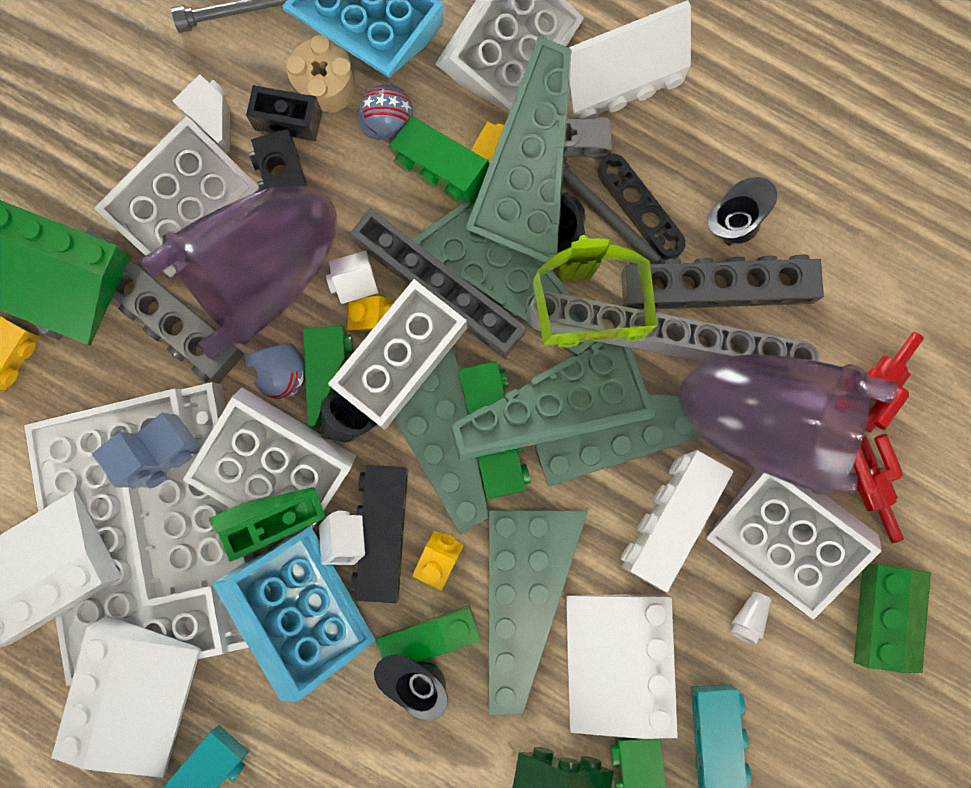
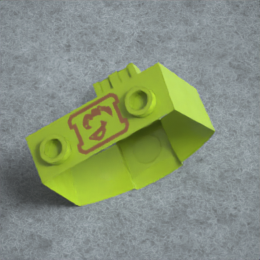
M586 235L580 236L579 241L571 243V248L549 259L538 270L533 280L543 346L558 344L559 347H572L578 345L579 342L625 338L626 341H637L644 339L657 326L650 261L627 248L610 244L609 239H589ZM601 260H621L638 265L646 326L552 335L540 278L541 275L561 266L558 270L559 280L561 282L571 280L572 282L579 279L590 280L601 265Z

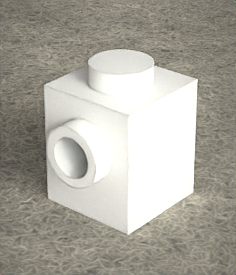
M367 251L329 261L331 274L326 275V280L331 294L337 292L341 304L378 294L375 276Z
M336 511L329 514L319 525L321 565H354L365 555L362 516L350 515L348 511Z

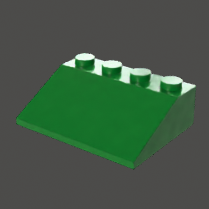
M0 200V310L91 346L131 256L117 245Z

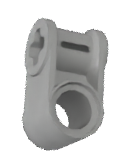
M603 117L590 119L567 118L566 135L569 141H565V147L567 148L564 153L565 157L602 158L612 153L611 120Z

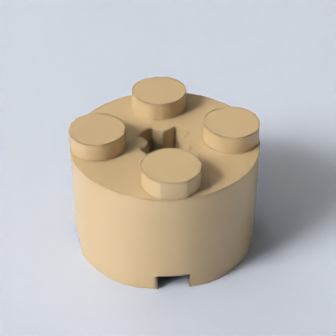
M316 35L294 49L286 62L288 77L294 92L315 96L322 112H328V114L345 108L352 100L355 92V75L346 50L323 35Z

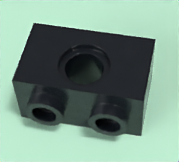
M256 85L252 86L246 117L254 130L274 133L288 128L294 138L316 141L322 110L315 96Z
M288 128L251 139L254 151L249 152L255 171L260 170L263 180L258 181V186L264 200L269 199L276 209L311 198L295 142ZM276 166H285L282 173L278 175L271 174Z

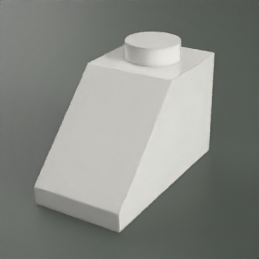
M199 74L173 102L184 116H188L227 154L230 151V107L224 99L226 92L216 81L212 80L209 83Z

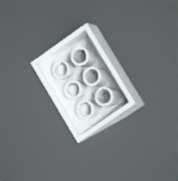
M476 0L435 65L461 86L509 114L538 36L567 46L584 17L566 0Z
M684 1L569 47L572 49L567 110L568 119L598 117V114L607 110L616 112L625 107L627 102L637 98L639 101L650 98L657 90L664 87L673 89L682 84L691 66V5L689 1Z
M185 116L94 209L171 278L259 189V186L188 116Z
M241 387L230 399L183 481L230 508L239 504L314 487L324 511L351 469L356 455L328 438L324 440L318 432ZM297 532L292 533V534H290V535L284 537V539L289 538L290 536L296 534Z
M771 454L747 480L706 536L707 540L813 620L882 551L879 534Z
M77 491L70 492L0 535V648L15 643L122 578Z
M667 594L566 595L570 733L640 739L677 738L672 597Z
M109 616L87 626L51 758L84 770L163 778L167 772L201 648Z

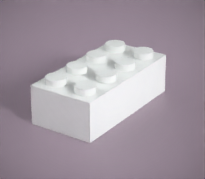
M414 279L328 385L385 430L466 331L467 320Z
M698 450L684 454L682 458L678 456L669 470V474L673 475L666 486L661 485L653 499V502L657 504L650 515L646 513L638 525L637 531L641 534L636 543L630 542L622 554L621 560L624 561L622 569L651 586L668 592L734 471Z

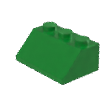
M868 564L862 570L854 663L869 669L898 673H923L931 572L877 564Z

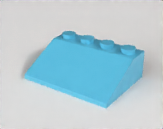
M287 0L282 8L288 14L390 78L423 50L443 25L444 2L440 0Z
M311 526L304 528L241 564L212 583L280 701H300L376 641L334 566L321 565L320 542Z

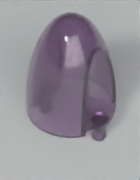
M294 185L269 188L221 207L176 233L171 231L165 233L162 245L144 258L139 259V261L152 278L157 277L159 273L172 265L198 303L220 326L215 332L198 342L203 353L213 360L216 355L233 343L247 344L254 335L280 315L308 286L321 268L333 245L337 229L336 209L328 196L310 187Z
M738 355L714 360L693 370L682 381L678 396L681 410L690 425L718 450L761 472L810 489L815 494L826 496L838 490L851 495L857 488L858 475L856 473H849L856 459L864 436L869 411V399L872 398L890 404L896 397L898 387L894 381H886L868 376L862 367L853 364L840 367L828 363L785 356Z

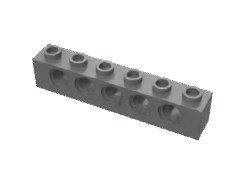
M372 208L366 212L350 232L357 246L367 251L370 256L408 285L415 279L466 319V330L504 359L507 358L525 335L526 327Z
M89 227L84 232L88 235L109 242L105 237H103L100 233H98L91 227ZM129 259L112 297L121 303L118 310L132 321L139 318L146 324L142 328L143 331L156 341L163 338L170 344L167 351L181 362L185 358L194 364L191 371L202 380L207 382L209 379L220 383L243 357L244 353L134 261ZM134 281L133 290L128 294H124L125 285ZM158 301L157 311L148 315L149 305L152 302ZM182 321V331L177 335H172V326L176 322ZM202 341H207V351L203 355L197 356L196 346Z
M806 254L791 256L789 260H777V256L771 255L759 257L757 261H745V257H730L725 262H713L712 258L695 259L694 263H681L680 259L663 260L662 264H650L651 278H659L664 285L663 290L653 289L655 309L814 304L824 297L821 259H809V255ZM630 262V265H626L621 273L623 306L644 310L638 265ZM779 273H784L790 278V286L781 283ZM747 274H752L758 279V287H753L748 283ZM720 275L724 277L727 281V288L717 286L714 276ZM688 276L692 278L696 285L695 289L686 288L682 284V277Z

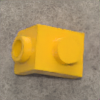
M371 296L348 302L347 331L354 333L372 331L395 301L382 296Z
M434 531L412 577L442 591L464 545L456 541L451 535Z

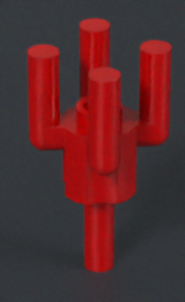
M912 332L893 359L883 356L867 374L864 372L857 373L836 401L834 407L838 411L845 413L849 406L859 409L865 399L869 397L876 401V403L859 426L869 433L872 432L875 426L886 430L909 397L908 390L902 387L911 375L906 363L922 343L924 337L917 332Z
M882 434L874 438L886 468L879 467L866 435L854 439L857 448L851 449L847 453L857 476L852 477L841 448L829 451L828 455L843 490L846 493L858 491L866 510L878 511L890 542L898 543L902 541L904 537L891 509V505L897 502L896 499H898L892 481L899 480L903 476V471L888 435Z

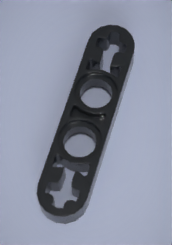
M617 154L605 156L598 169L600 181L648 244L660 254L661 259L678 258L686 245L681 231L622 156ZM608 165L612 168L619 167L617 174L623 182L619 188L616 187L619 182L618 177L614 173L609 175L606 173ZM631 187L637 189L640 193V200L633 203L628 202L623 196V191ZM647 212L655 213L659 218V225L652 228L647 227L642 221V216ZM664 226L667 228L663 233L664 237L668 241L674 239L677 242L674 247L675 251L671 248L667 250L663 248L666 241L661 234L658 238L653 236L659 233Z

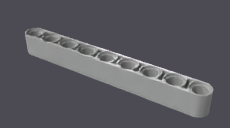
M543 292L546 307L551 314L548 316L551 331L555 334L608 330L609 328L603 325L601 319L610 320L614 325V329L634 327V325L646 326L644 310L558 293ZM534 297L526 314L527 321L532 328L541 331L538 311L536 309V297ZM569 313L580 315L583 322L577 323L573 321ZM656 313L657 326L644 339L626 341L625 338L596 341L790 379L802 376L814 368L819 360L816 348L805 341ZM666 331L673 332L677 337V341L668 338ZM698 337L704 338L709 347H704L700 344ZM730 343L735 344L739 348L740 354L732 350ZM762 349L770 354L771 360L764 356ZM794 355L800 359L802 365L795 361Z

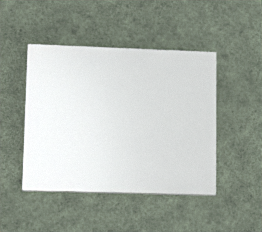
M210 382L185 389L174 388L24 425L38 512L70 492L77 491L122 577L120 580L55 618L66 686H71L86 627L106 616L200 647L198 659L249 648L212 583L254 558V554L252 552L229 562L219 546L208 518L230 509V507L183 481L226 408L221 384ZM162 412L177 414L200 445L191 453L192 458L184 465L172 468L165 474L167 478L154 488H115L92 453L118 432L136 434Z

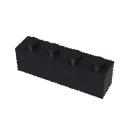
M366 465V472H360L359 492H364L363 505L357 506L356 515L362 516L365 555L358 561V572H352L350 589L351 592H356L355 601L397 603L399 601L409 470L406 467Z

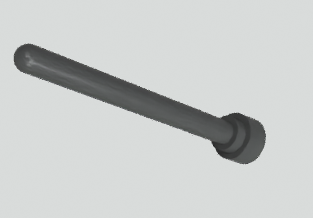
M238 0L192 10V7L186 8L185 5L171 7V12L178 33L191 31V27L197 26L196 23L280 6L284 5L287 0Z
M564 156L563 182L638 253L648 259L650 264H660V254L568 169L570 165L566 162L567 158Z

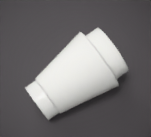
M752 592L751 597H749L732 621L733 629L731 634L744 642L756 645L759 639H763L772 600L761 593Z

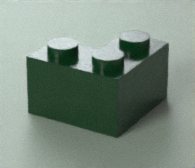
M534 747L533 752H519L512 788H611L614 771L601 766L602 761L593 757L582 756L581 761L566 757L556 758L553 756L554 751L547 748Z

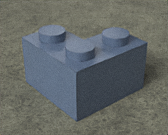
M162 412L136 434L116 433L94 451L92 455L115 488L131 487L135 489L138 487H148L151 489L161 484L167 478L165 474L172 468H177L187 463L192 458L191 453L200 445L177 414Z

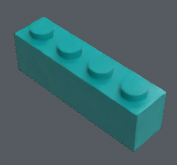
M731 684L691 686L698 788H747V785H751V772L749 765L745 763L744 750H748V736L746 729L742 728L741 715H744L746 711L743 694H739V690Z
M219 725L206 736L163 788H219L227 778L233 782L246 766L242 760L249 751Z

